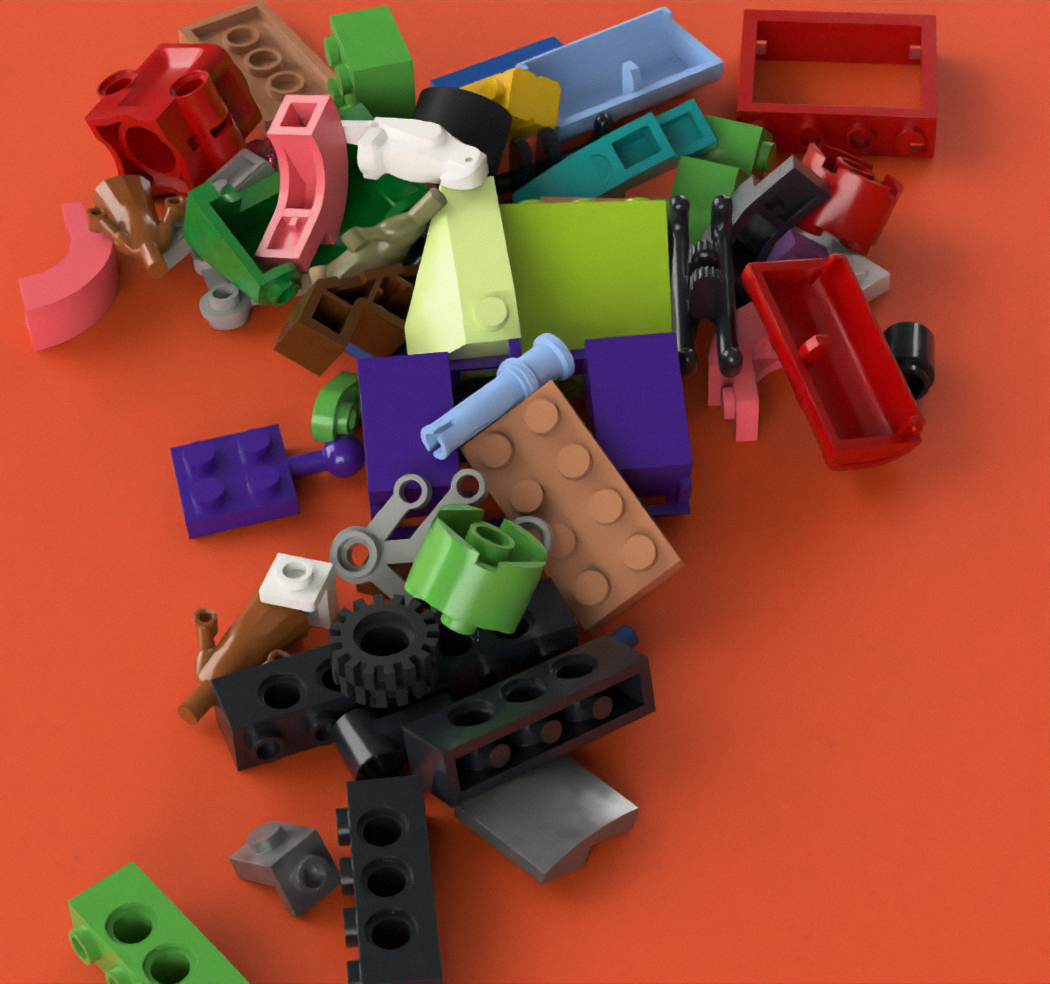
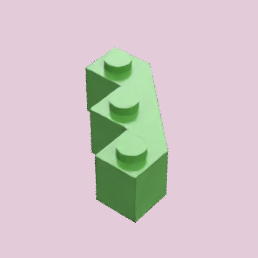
M705 115L707 123L718 140L716 148L697 158L681 155L670 196L671 199L676 195H683L689 200L690 246L694 245V242H699L710 224L711 206L715 197L722 194L730 197L752 174L762 181L764 172L769 173L771 171L777 147L776 143H772L773 135L764 127ZM655 197V200H666L667 232H668V206H669L670 200Z

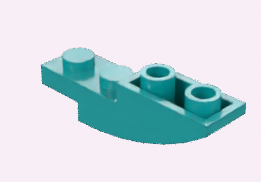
M691 99L656 117L650 112L601 137L531 180L513 193L512 199L515 204L531 199L540 200L541 196L623 199L627 190L678 167L681 155L697 158L715 149L718 140L694 99Z

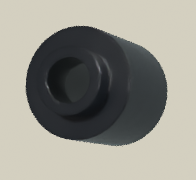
M916 322L896 323L888 327L883 334L916 401L927 394L935 380L934 336L922 324Z

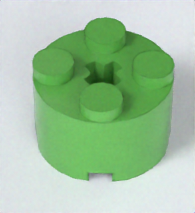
M462 504L441 506L436 517L432 520L406 579L404 589L413 597L426 601L432 607L442 612L441 622L457 633L472 635L477 627L507 634L514 633L544 572V567L547 563L544 562L547 556L546 548L527 530L505 518L500 528L482 521L486 510Z

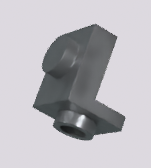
M278 821L264 823L252 830L246 837L247 843L229 857L240 879L274 886L288 913L300 917L341 883L340 873L315 828Z

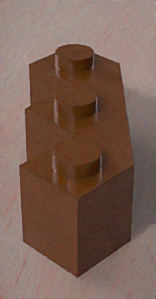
M398 263L363 270L358 276L338 279L337 276L317 279L291 309L273 350L319 377L341 355L349 342L375 358L391 356L406 341L404 327L420 263L408 266Z

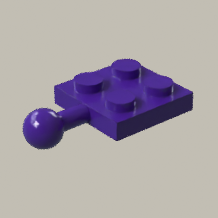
M278 424L170 448L190 539L300 514L292 479L325 471L339 478L352 477L362 469L366 460L365 448L361 441L353 435L338 434L334 441L326 442L321 450L287 457Z

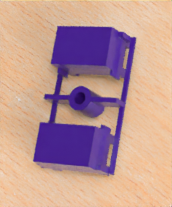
M676 332L586 339L584 349L569 350L575 363V372L572 375H582L583 397H585L588 426L597 442L637 497L666 495V502L677 501V503L645 505L644 507L652 518L690 514L689 499L692 489L690 476L693 461ZM520 338L508 339V355L449 360L447 351L357 359L371 521L394 494V485L403 475H421L430 482L432 487L430 502L421 509H410L404 518L429 516L449 492L453 476L460 471L458 448L451 452L446 459H437L433 454L441 445L438 444L431 451H428L422 442L421 430L454 408L452 386L460 385V372L499 369L500 364L506 359L512 357L519 358L523 355L521 354ZM411 481L405 486L404 496L408 502H416L421 497L422 489L418 482ZM473 490L462 491L465 497H473ZM504 518L482 521L500 528ZM420 526L398 527L388 540L410 539Z

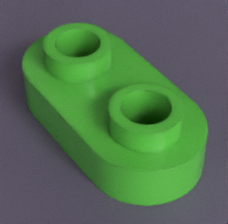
M342 371L320 390L315 401L311 424L312 437L316 442L326 443L334 441L338 434L352 435L361 424L362 414L358 374Z

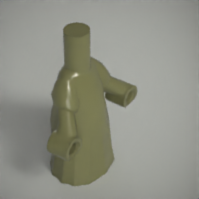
M431 188L408 212L391 216L374 227L355 226L348 230L341 238L348 249L326 266V276H337L338 279L358 276L363 270L403 263L411 246L423 234L426 223L447 204L445 195L437 188Z

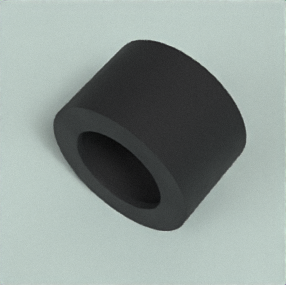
M443 86L429 87L422 90L419 94L412 119L439 124L464 144L476 147L487 157L489 170L487 177L494 176L495 180L512 124L510 113L495 101L467 90Z

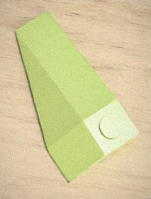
M494 176L487 177L485 182L478 188L466 190L446 188L441 186L440 181L438 190L445 195L447 204L430 221L404 327L407 355L448 351L449 360L508 355V339L520 338L521 348L522 337ZM498 369L460 372V376L497 372Z

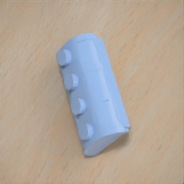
M661 7L517 63L515 67L535 73L536 77L543 76L559 82L562 89L558 122L554 132H556L560 144H563L570 139L592 131L594 120L599 114L606 113L610 115L613 123L634 113L662 104L686 92L718 81L723 74L724 61L675 22L671 10Z

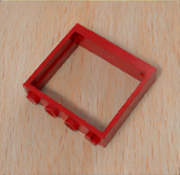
M744 9L736 121L764 127L773 135L772 143H776L777 153H805L809 144L815 143L819 150L822 144L852 155L934 158L937 126L936 15ZM757 40L766 41V44L757 43ZM910 45H918L920 48H910ZM756 60L920 65V108L753 103ZM910 143H922L924 146L910 145Z

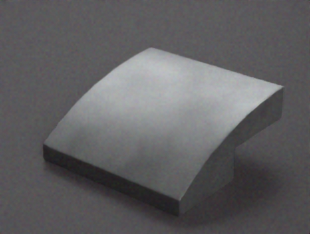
M565 754L456 806L454 816L535 880L544 884L584 867L592 845L632 829L639 808L569 755Z

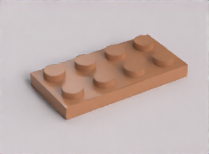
M256 0L178 28L180 43L217 44L229 53L233 62L245 76L249 91L261 111L262 120L256 127L267 138V132L285 95H329L327 80L335 78L334 72L263 0Z
M552 380L459 448L471 467L482 472L487 477L489 492L509 521L513 522L515 519L523 516H532L545 520L551 526L555 535V546L551 555L544 561L547 562L544 571L548 577L552 578L565 602L584 629L591 635L686 565L562 391ZM528 530L529 533L542 543V537L537 530Z

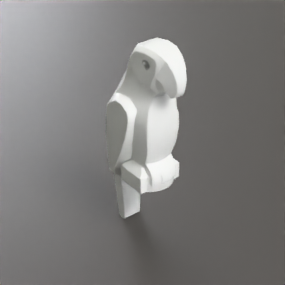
M376 117L374 120H341L346 143L358 145L357 162L364 178L378 180L382 175L389 173L399 179L410 182L439 184L441 181V186L446 188L466 190L478 188L485 182L489 170L486 155L476 147L464 144L439 124L415 119Z

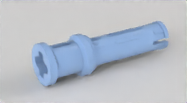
M544 333L538 336L533 342V348L519 358L512 357L503 361L497 370L496 378L432 424L422 428L421 439L426 449L431 451L440 444L441 447L434 451L433 456L440 460L446 459L451 452L521 403L550 380L553 382L555 380L564 381L571 377L575 372V363L569 349L553 334Z

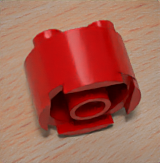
M810 143L801 162L829 183L831 197L796 226L815 236H821L824 230L841 237L839 243L858 254L867 255L871 246L876 245L904 189L903 185L889 174H886L883 182L874 178L876 174L871 171L874 165L852 154L822 144L819 150L815 143Z

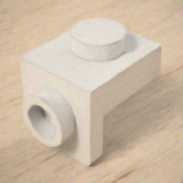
M282 553L277 554L259 589L260 601L301 610L308 618L309 625L329 629L332 621L336 620L339 613L334 564Z

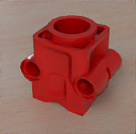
M162 43L153 50L136 70L123 69L106 77L96 90L100 101L84 118L95 138L103 143L111 153L117 167L118 176L122 174L141 175L150 182L153 196L173 193L186 199L188 191L202 185L243 148L250 150L245 139L260 123L262 114L249 91L245 76L223 47L217 44Z

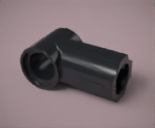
M440 692L380 714L373 707L356 708L337 720L331 731V739L355 781L398 777L404 770L406 763L409 762L402 727L454 702L448 693L442 694Z

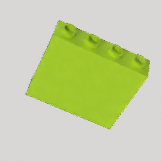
M633 197L625 201L598 202L590 198H581L573 202L545 203L540 200L531 199L518 204H499L516 295L522 337L521 354L533 348L534 340L544 333L555 335L569 350L584 349L586 339L672 332L666 200ZM497 372L462 375L460 380L495 376ZM572 375L564 381H554L567 399L585 398L583 397L582 375Z

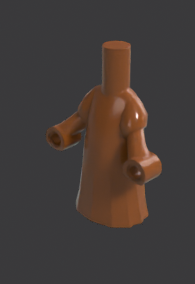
M122 174L104 180L94 189L92 200L96 208H89L87 210V229L94 233H105L114 241V245L120 253L137 260H142L151 278L159 279L164 277L168 272V265L162 253L172 243L173 228L177 221L185 219V197L174 196L165 199V216L160 223L153 201V191L147 179L141 175Z
M255 589L247 605L216 646L214 637L218 633L217 614L207 608L196 610L193 617L195 633L198 637L199 652L196 654L194 669L195 678L199 686L178 707L177 711L180 717L187 723L195 725L214 705L211 679L291 656L286 651L294 643L307 636L308 630L311 628L305 614L301 610L263 603L260 601L259 589Z

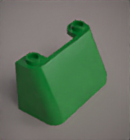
M362 103L340 113L341 120H374ZM346 143L348 154V191L343 221L335 244H320L309 269L314 266L329 265L342 255L348 248L341 238L348 230L355 226L374 227L391 216L408 212L430 188L426 183L410 182L399 179L389 173L382 175L378 180L364 178L357 162L358 145ZM280 171L239 192L231 184H228L221 188L220 194L213 183L208 181L188 191L183 228L184 239L195 254L261 306L272 304L274 307H279L286 304L302 289V274H309L308 271L301 272L292 262L281 264L271 270H262L254 258L276 210L280 192Z

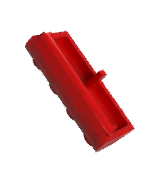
M833 253L828 258L748 263L741 273V281L753 302L768 335V340L776 352L789 380L797 403L802 409L819 445L827 468L833 471H848L876 467L894 461L918 446L922 442L919 433L923 430L922 427L926 422L846 255Z

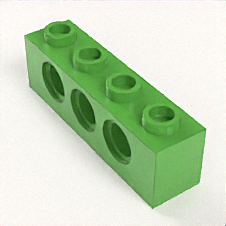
M133 861L67 901L73 929L68 932L69 941L83 963L89 966L95 962L105 973L107 984H250Z

